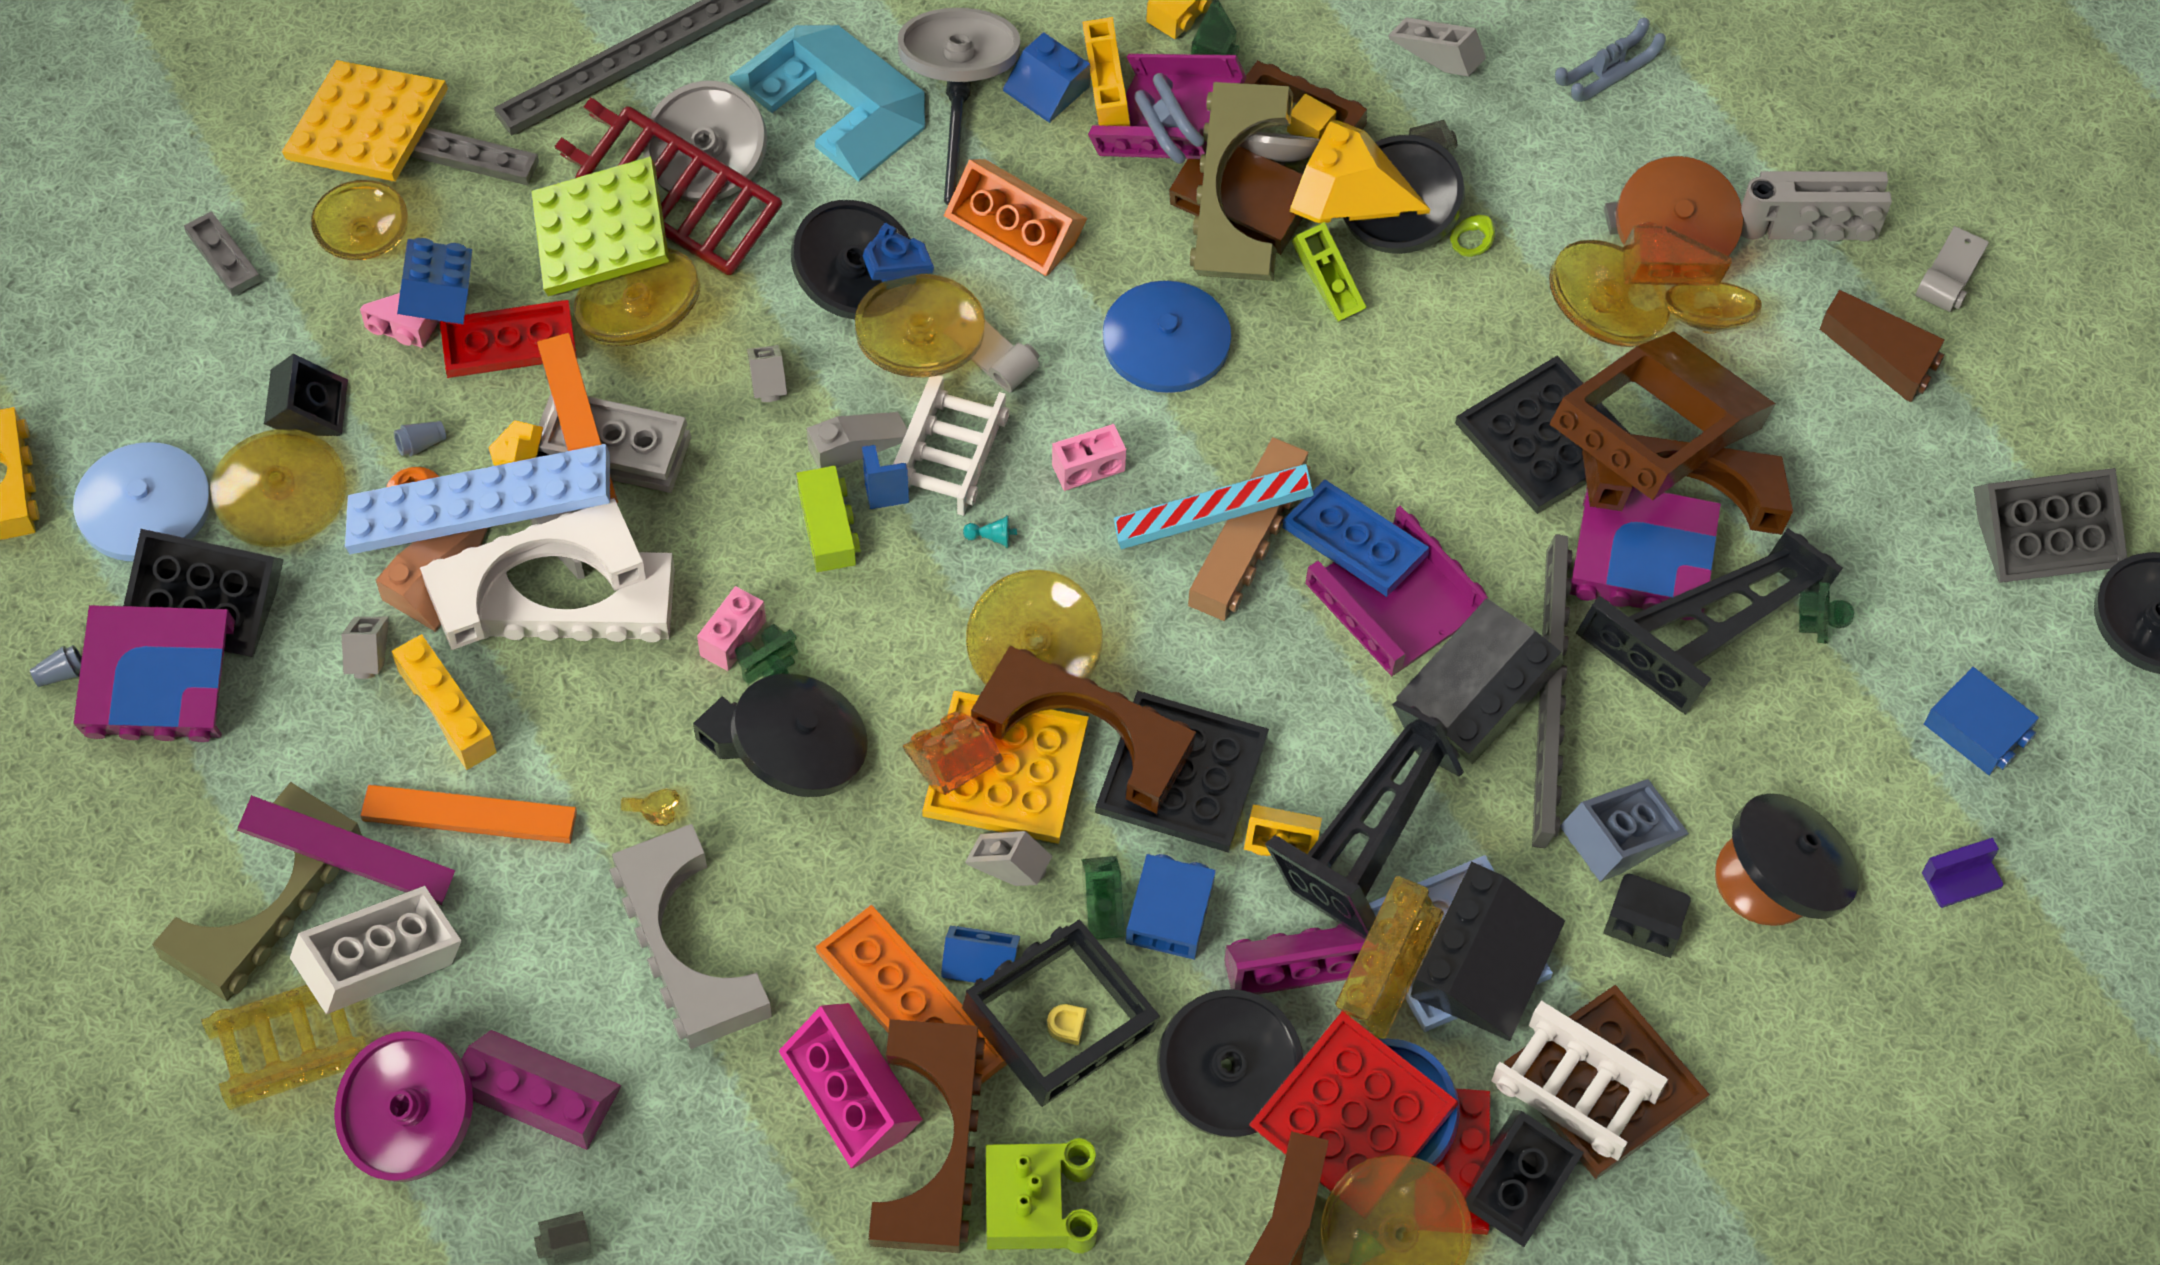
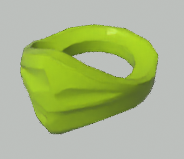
M1486 215L1470 216L1462 220L1452 230L1450 242L1453 249L1462 256L1473 257L1480 255L1493 245L1495 227L1492 219ZM1469 230H1480L1484 233L1485 238L1478 247L1466 249L1459 245L1458 238L1462 233Z

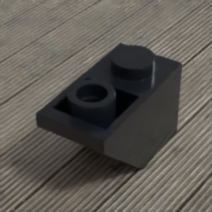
M723 696L693 723L695 738L719 759H737L740 757L731 736V718L737 703H730Z

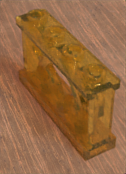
M1400 876L1394 878L1335 1003L1338 1009L1349 1015L1378 1039H1386L1444 915L1442 909L1435 907L1428 896L1429 890L1427 887Z

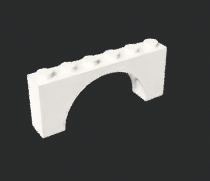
M615 498L610 499L609 504L585 508L574 513H565L552 521L531 525L524 531L510 536L498 537L493 542L479 547L467 548L457 555L445 559H437L426 566L420 567L425 586L451 649L454 650L484 639L481 627V612L489 590L504 573L525 561L548 556H562L580 560L597 569L608 580L614 591L646 580L642 558Z
M639 552L644 564L646 580L621 588L599 603L578 609H554L530 601L514 588L506 572L493 584L482 606L481 627L484 639H487L489 636L506 637L511 640H519L523 637H539L547 641L557 638H574L578 641H588L592 638H607L615 642L624 641L625 639H642L646 642L669 639L675 572L672 553Z

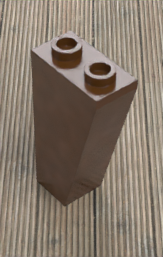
M1840 289L1828 307L1819 329L1909 402H1912L1917 392L1921 394L1925 392L1932 378L1927 374L1930 369L1937 371L1945 354L1940 352L1945 339Z

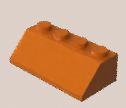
M986 159L968 161L944 214L946 218L1045 276H1048L1073 248L1087 220L1083 215Z

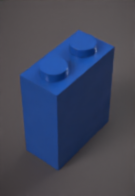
M1972 667L1931 708L1924 725L1990 776L1997 767L2004 770L2016 756L2013 751L2018 745L2024 749L2036 735L2033 728L2039 717L1975 667Z
M1147 854L1126 930V944L1195 960L1214 886L1216 870L1209 869L1208 866L1198 862L1188 864L1175 861L1172 857L1164 854L1155 856Z

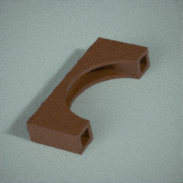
M1630 434L1662 458L1671 457L1689 443ZM1723 448L1687 475V477L1713 486L1728 496L1744 514L1750 530L1783 534L1793 513L1782 456ZM1583 449L1590 507L1622 511L1631 492L1632 485Z
M1010 645L971 709V726L1002 740L1006 733L1019 721L1043 710L1069 708L1093 714L1107 722L1118 732L1130 752L1133 770L1127 783L1126 800L1157 814L1194 748L1196 732L1181 721H1172L1165 718L1151 707L1137 705L1119 692L1107 691L1089 678H1079L1067 672L1059 664H1049L1037 658L1029 650H1019Z
M893 1019L889 1021L886 1052L887 1063L904 1067L920 1074L939 1090L952 1114L954 1134L951 1149L945 1163L928 1184L915 1193L901 1199L872 1202L868 1238L870 1247L960 1253L961 1243H968L969 1220H963L964 1205L971 1206L973 1183H966L967 1169H974L976 1146H969L970 1132H977L979 1118V1110H973L972 1106L973 1096H980L982 1074L975 1073L976 1060L984 1059L985 1038L979 1037L978 1026Z

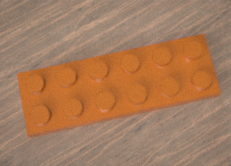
M870 905L816 946V953L887 1033L889 1031L890 1019L975 1025L962 1009L963 1005L873 905ZM978 1029L979 1037L985 1038L984 1059L976 1060L975 1073L982 1074L983 1084L1006 1066L1007 1063Z

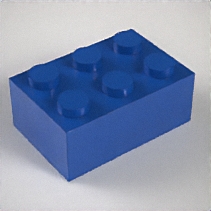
M427 238L407 239L397 314L463 324L469 288L472 249L466 248L459 243H449L447 245L433 243L432 240Z

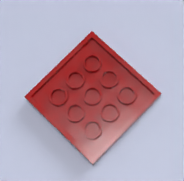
M1341 1011L1249 1125L1284 1155L1287 1152L1291 1131L1329 1140L1320 1184L1366 1220L1459 1103L1349 1015Z

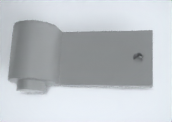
M1954 226L1932 267L1924 275L1915 296L1948 312H1951L1953 307L1960 309L1968 293L1963 289L1989 242Z
M972 308L944 332V335L1007 392H1012L1039 368V354L1031 345L1017 343L1013 346Z

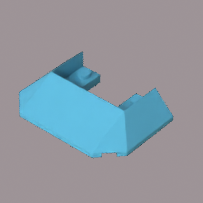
M795 25L729 76L733 83L771 113L815 79L852 106L854 110L815 140V148L858 182L925 129V92L839 25Z

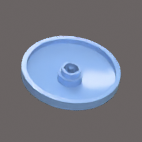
M155 442L136 443L109 452L86 471L74 495V516L83 537L94 549L114 559L133 561L140 529L193 539L208 517L211 507V490L202 467L190 454L168 444Z

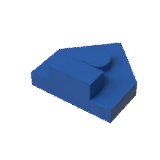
M884 223L872 242L870 241L863 253V259L871 279L882 280L884 288L914 285L917 276L932 275L934 270L925 244L915 238L910 240L896 232V228L887 223Z

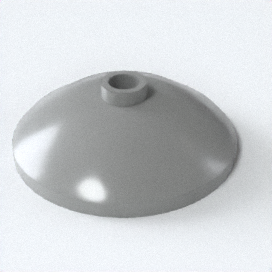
M1257 132L1239 146L1285 166V162H1296L1311 157L1320 139Z

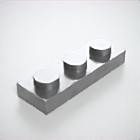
M212 211L184 225L188 237L232 296L261 282L258 272Z

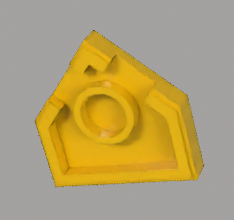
M514 420L489 446L494 466L536 458L543 427Z

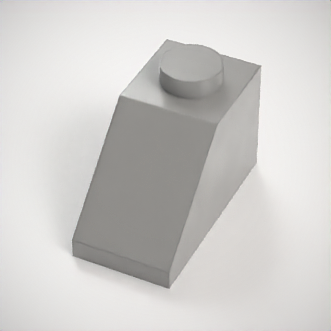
M779 345L747 349L754 398H761L762 402L780 400V395H786L787 389Z
M388 616L354 617L341 634L344 674H354V677L358 679H368L374 677L375 674H379L385 661Z
M1026 831L980 834L965 863L1014 886L1037 885L1044 877L1046 867L1052 855Z

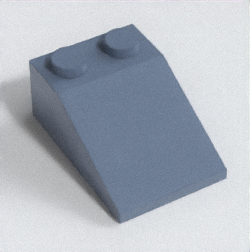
M1649 779L1581 802L1560 825L1570 843L1576 848L1600 882L1626 872L1689 834Z

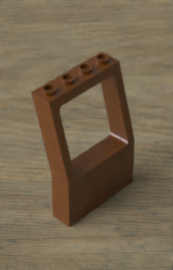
M1257 60L1246 75L1247 78L1244 84L1289 86L1294 94L1293 102L1296 104L1304 94H1307L1336 110V120L1361 130L1367 124V108L1363 107L1361 103L1355 100L1344 99L1328 88H1320L1310 84L1301 76H1292L1283 72L1274 64H1265ZM1238 146L1228 160L1221 183L1223 208L1230 223L1241 233L1254 240L1272 243L1277 249V253L1281 255L1303 217L1290 212V207L1303 174ZM1187 159L1169 189L1170 204L1195 216H1199L1200 204H1197L1196 195L1198 185H1203L1204 173L1200 172V159Z
M1672 331L1636 346L1563 397L1550 425L1648 498L1655 500L1724 447L1761 430L1776 403L1675 331ZM1635 382L1697 426L1703 433L1671 457L1662 458L1594 409V407L1627 383Z
M1291 1131L1272 1217L1245 1265H1301L1329 1140Z

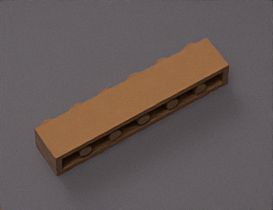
M1272 437L1250 479L1304 464L1307 465L1309 452ZM1307 465L1308 471L1310 473L1311 467ZM1295 501L1227 520L1189 590L1188 606L1222 621L1226 620L1230 611L1236 612L1243 597V594L1240 593L1243 586H1250L1256 574L1257 568L1254 565L1258 559L1263 561L1270 547L1269 537L1271 534H1278L1284 519L1281 516L1284 509L1290 510Z

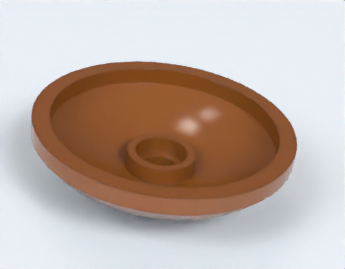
M1731 838L1722 848L1715 866L1717 888L1726 904L1743 918L1762 925H1785L1802 918L1803 916L1795 914L1774 902L1758 888L1741 865L1734 848L1733 839Z

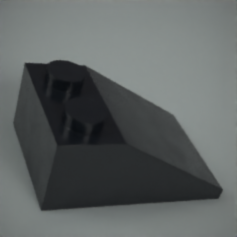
M1513 1110L1494 1139L1461 1206L1522 1247H1525L1584 1152L1525 1112Z

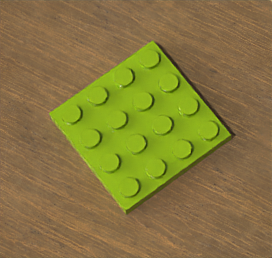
M651 156L532 191L543 290L548 297L669 262L656 168Z

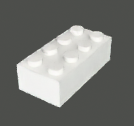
M423 886L298 933L290 959L324 1012L329 1014L452 965L461 944V939L427 888Z

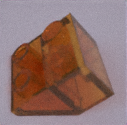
M953 712L944 716L940 720L939 725L930 730L924 729L915 733L911 737V741L902 746L905 753L931 788L944 795L1003 761L988 725L962 712Z

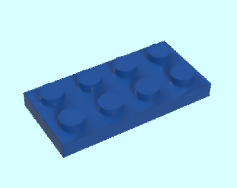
M1325 479L1313 490L1314 496L1305 498L1283 519V528L1386 597L1429 555V547Z

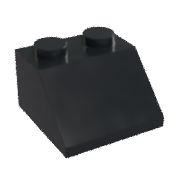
M293 353L270 370L264 424L289 436H340L343 431L348 379Z

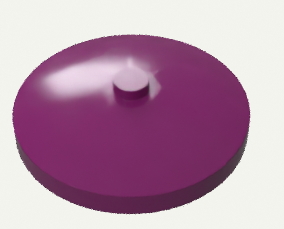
M402 1031L387 1034L371 1042L349 1064L341 1079L336 1095L334 1108L335 1127L345 1154L361 1171L378 1179L408 1182L434 1173L455 1154L469 1128L473 1109V1091L470 1076L459 1055L448 1044L436 1037L413 1031Z

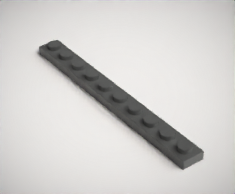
M701 0L494 107L495 116L512 136L771 0Z
M1555 534L1546 550L1542 636L1560 650L1562 656H1565L1569 638L1564 636V627L1567 626L1570 616V608L1565 607V601L1571 589V579L1567 578V570L1571 566L1572 550L1568 549V536ZM1563 665L1539 691L1532 847L1546 848L1551 839L1558 836L1560 830V817L1556 816V806L1559 805L1561 800L1562 787L1557 785V776L1561 774L1563 767V756L1558 754L1559 745L1563 742L1565 732L1564 725H1560V715L1564 713L1566 696L1561 695V688L1565 684L1567 677L1566 665Z

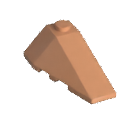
M488 528L413 542L400 552L376 579L381 599L436 632L441 623L425 586L420 567L426 566L437 559H445L457 555L467 548L481 546Z

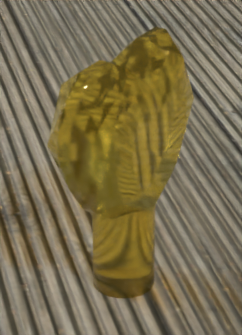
M666 788L652 792L644 799L622 797L621 811L641 812L648 822L656 826H667L674 821V808L679 804L681 797L676 790Z

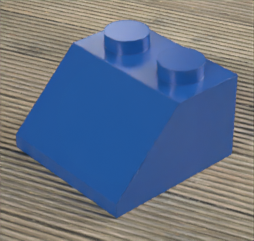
M1043 32L1023 50L1003 87V91L1050 123L1089 88L1090 63Z

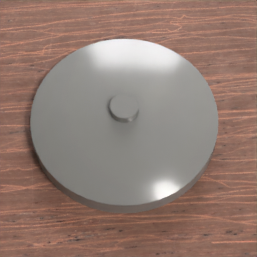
M944 8L920 14L905 23L898 33V54L901 61L908 68L923 76L952 82L977 81L999 75L1016 63L1020 55V35L1013 24L996 14L971 8Z
M699 81L682 86L667 95L656 106L649 117L750 180L757 173L764 159L767 147V130L764 119L752 99L742 90L730 84L719 81ZM654 136L643 151L644 158L651 156L655 163L668 143ZM679 151L658 179V184L669 192L693 159ZM703 166L680 199L698 202L717 174ZM728 181L714 201L726 198L741 188Z

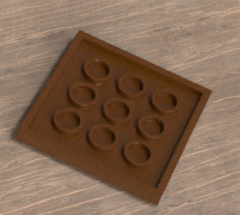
M1616 985L1573 1013L1569 1018L1666 1077L1668 1081L1657 1102L1653 1104L1648 1100H1642L1619 1137L1627 1141V1145L1618 1161L1611 1156L1604 1157L1598 1154L1590 1143L1542 1114L1560 1137L1584 1152L1580 1161L1595 1179H1598L1707 1101L1710 1096L1707 1090ZM1547 1041L1524 1077L1543 1088L1567 1053L1565 1048L1554 1041ZM1525 1047L1504 1061L1503 1064L1512 1068ZM1584 1060L1578 1061L1555 1097L1575 1108L1597 1075V1068ZM1611 1080L1587 1117L1607 1128L1630 1093L1629 1089L1618 1081Z

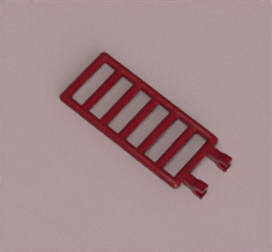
M590 97L584 105V109L590 112L589 116L610 127L590 155L584 153L562 137L554 146L556 150L561 152L560 155L563 158L581 167L576 173L575 178L592 174L628 123L632 121L643 128V131L617 166L637 161L654 136L668 143L655 162L657 181L679 151L693 159L661 202L663 222L703 166L717 174L678 230L664 222L666 238L725 275L734 274L782 207V199L636 109L627 106L617 115ZM729 181L741 188L742 191L703 245L688 236ZM754 196L767 204V206L729 259L725 260L715 254L714 250Z

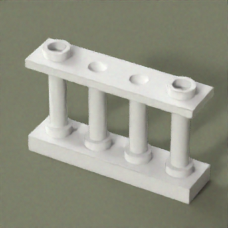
M931 373L894 461V464H907L908 488H911L913 485L957 498V514L964 516L967 506H973L978 494L976 484L999 426L1005 427L1010 409L1005 407V393L999 392L994 406L991 407L948 395V391L944 390L943 376ZM946 407L986 418L988 421L983 433L938 421L935 414L938 409L942 410ZM933 433L978 446L973 459L927 447L924 442L927 434L932 436ZM925 459L967 471L963 484L958 485L916 473V469H914L915 463Z
M1541 1001L1535 1009L1529 1024L1534 1029L1535 1034L1512 1068L1499 1062L1492 1082L1496 1084L1503 1094L1519 1098L1590 1143L1598 1154L1604 1157L1611 1156L1618 1161L1627 1145V1141L1619 1137L1642 1100H1648L1653 1104L1657 1102L1668 1079ZM1547 1041H1554L1565 1048L1567 1053L1544 1087L1541 1088L1525 1078L1524 1075ZM1584 1060L1597 1068L1598 1073L1575 1108L1555 1096L1578 1061ZM1616 1080L1626 1086L1630 1093L1607 1128L1587 1116L1609 1082Z

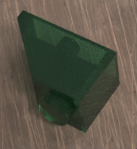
M1218 0L1212 1L1192 41L1191 55L1238 56L1240 46L1236 45L1237 31Z
M1117 856L1081 859L1088 930L1096 939L1125 937L1121 869Z

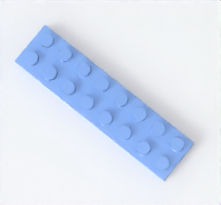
M602 444L348 495L345 548L351 555L609 504L610 452L607 445Z

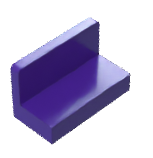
M1993 837L1929 858L1921 873L1941 908L1999 890L2003 887V882L1992 863L1999 850Z

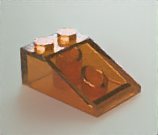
M1643 222L1634 225L1623 246L1624 284L1719 286L1732 264L1731 257L1667 226H1657L1653 222Z

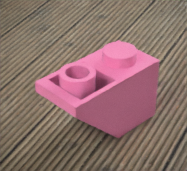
M400 293L364 304L361 307L360 312L365 328L375 335L384 334L393 337L406 346L412 344L423 348L439 322L438 320L397 314Z

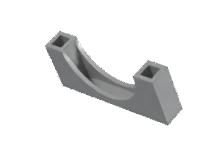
M689 824L613 853L612 858L615 867L609 869L616 889L623 887L627 897L622 898L624 909L629 919L635 917L639 927L634 928L641 949L648 946L652 957L647 958V963L653 978L661 977L664 987L659 989L666 1009L674 1008L677 1018L673 1019L672 1022L679 1040L686 1038L690 1049H693L771 1018L770 1002L757 972L735 978H719L701 974L680 962L671 953L661 934L662 918L671 896L689 877L707 868L705 853L693 825Z

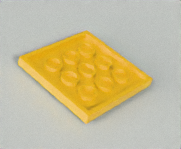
M336 60L282 150L285 159L294 162L396 181L448 90L445 80Z
M954 691L922 810L923 817L1002 833L1026 831L1033 839L1059 844L1088 726V717L1051 709L1043 710L1019 721L1006 733L1002 740H999L971 726V709L980 695Z

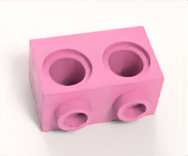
M1114 424L1052 443V467L1064 491L1125 471L1126 448Z
M735 586L698 634L697 640L700 656L729 671L765 624L764 601Z

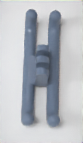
M1645 17L1640 18L1636 28L1630 35L1616 40L1615 44L1611 43L1606 49H1601L1597 52L1596 56L1568 73L1565 68H1558L1555 72V81L1560 86H1568L1594 72L1599 77L1598 80L1585 88L1580 83H1575L1571 88V97L1575 101H1586L1652 61L1662 50L1666 36L1663 33H1657L1645 51L1625 62L1627 50L1638 44L1648 31L1650 21Z
M1157 73L1153 77V83L1162 99L1155 104V99L1145 90L1137 91L1134 97L1159 145L1174 162L1182 164L1186 156L1171 140L1164 126L1178 127L1183 135L1196 147L1204 144V137L1187 119L1171 90L1173 82L1163 73Z

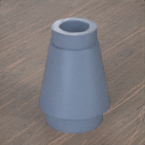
M441 421L401 425L400 429L394 431V439L399 453L402 456L409 454L412 457L440 441L446 440V433Z
M72 645L68 648L62 646L31 668V676L38 687L79 677L82 656L76 646Z

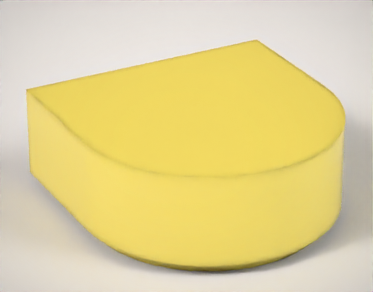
M1069 1004L1054 1007L1047 1018L1049 1034L1058 1041L1079 1045L1087 1008Z

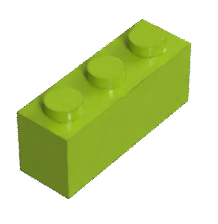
M836 466L797 472L798 493L816 573L855 566V553L861 552L857 532L851 533L849 526L854 524L851 505H845L843 497H848L845 478H838Z

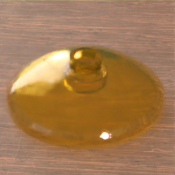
M355 180L332 188L320 198L312 212L311 227L315 240L329 254L345 260H367L378 257L395 247L407 230L409 218L406 204L396 190L377 181Z
M1691 281L1675 285L1666 292L1664 300L1665 307L1672 316L1684 324L1708 334L1727 332L1744 327L1760 316L1762 309L1760 298L1753 292L1737 285L1717 281Z

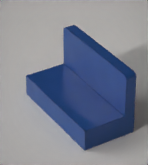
M863 446L864 483L870 510L909 503L907 464L899 463L880 467L876 446Z
M950 925L945 937L941 976L947 979L973 983L979 978L988 979L994 975V971L1007 960L1014 962L1016 960L1020 936Z

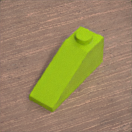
M1325 222L1296 235L1291 242L1305 270L1337 322L1366 309L1367 307Z

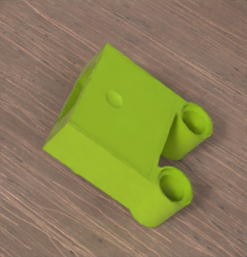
M1076 1138L1063 1144L986 1145L987 1250L1068 1248L1074 1253L1081 1254L1090 1251L1094 1247L1098 1229L1096 1217L1088 1210L1078 1209L1069 1213L1065 1219H1062L1061 1173H1064L1066 1178L1073 1182L1086 1181L1093 1175L1096 1152L1091 1142L1086 1139ZM1079 1155L1085 1157L1088 1162L1078 1166L1071 1163L1070 1158ZM1077 1226H1083L1090 1233L1085 1237H1077L1071 1230Z

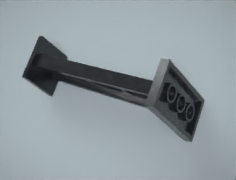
M1787 528L1767 557L1629 617L1599 596L1590 607L1576 634L1686 715L1711 680L1709 676L1697 668L1698 665L1804 594L1808 593L1820 601L1843 567L1838 565L1830 555L1822 553L1812 546L1804 536ZM1778 572L1790 580L1766 596H1760L1749 588V586ZM1735 593L1744 595L1752 602L1750 606L1724 622H1716L1701 611L1702 608ZM1684 617L1695 618L1708 629L1706 633L1677 651L1672 650L1651 634Z
M1398 700L1392 705L1404 730L1308 854L1276 835L1265 843L1289 890L1294 895L1375 946L1386 935L1366 899L1367 894L1438 766L1458 777L1464 773L1458 761L1460 755L1456 748L1450 744L1446 736L1448 731L1443 722L1437 717H1428L1416 706L1409 707ZM1416 752L1419 757L1405 781L1401 785L1393 782L1413 753ZM1392 791L1396 795L1379 824L1375 828L1365 825V819L1384 793ZM1362 833L1369 837L1348 875L1344 877L1330 869L1355 834Z

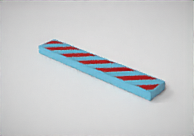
M1304 464L1114 517L1117 539L1120 548L1125 549L1314 496L1307 465Z

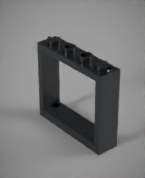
M1080 919L1070 926H1065L1064 928L1059 926L1051 934L1050 939L1042 944L1040 942L1031 944L1023 952L1022 957L1014 962L1011 960L1003 962L994 971V975L988 979H977L974 986L966 990L962 1009L974 1024L978 1026V1029L1041 1107L1155 1031L1160 1019V1015ZM1073 949L1128 1015L1130 1020L1044 1077L986 1004Z

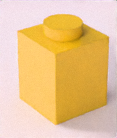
M1304 94L1292 109L1291 123L1287 125V132L1291 135L1321 139L1329 122L1336 120V110Z

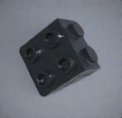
M1630 873L1625 874L1603 934L1671 958L1679 941L1691 898L1688 894Z

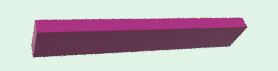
M252 795L237 829L239 832L406 893L425 886L435 902L441 906L456 871Z

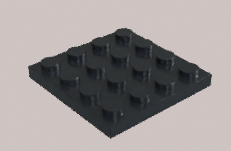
M1558 355L1457 415L1455 424L1537 514L1587 484L1583 449L1550 425L1563 397L1583 384ZM1602 403L1594 407V409L1629 433Z
M1137 690L1133 703L1142 707H1151L1161 716L1172 721H1181L1196 732L1194 748L1156 814L1126 800L1127 783L1131 777L1133 766L1130 752L1124 740L1120 737L1095 806V813L1229 853L1268 737L1269 729Z

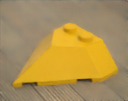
M1338 120L1329 122L1306 165L1290 207L1291 213L1316 223H1329L1331 218L1349 217L1350 221L1396 217L1400 215V212L1417 211V215L1430 214L1431 210L1366 131Z

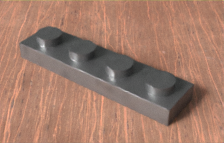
M426 127L410 155L413 158L527 186L539 162L538 155L535 153Z

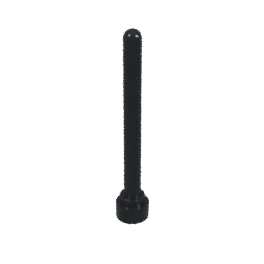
M947 81L946 94L951 101L944 203L946 205H949L958 183L963 105L971 94V81Z

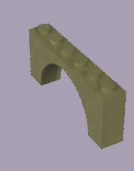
M1214 82L1213 92H1208L1207 111H1211L1210 121L1205 123L1203 130L1207 149L1206 154H1202L1200 158V172L1204 173L1203 185H1198L1196 195L1197 204H1200L1199 216H1195L1193 222V234L1197 235L1196 248L1192 247L1190 251V266L1194 267L1193 270L1198 276L1274 281L1277 249L1272 243L1257 241L1244 235L1230 223L1223 208L1221 183L1228 160L1238 146L1247 138L1266 128L1290 125L1294 94L1289 86Z
M292 782L287 785L273 802L274 804L362 836L357 822ZM294 852V866L285 889L268 908L258 915L241 923L222 927L194 925L175 917L152 945L162 961L223 1000L228 1001L233 994H238L244 989L251 972L256 966H261L268 960L271 948L280 938L288 936L294 927L296 918L303 910L307 911L313 906L317 893L325 883L329 884L336 878L340 868Z

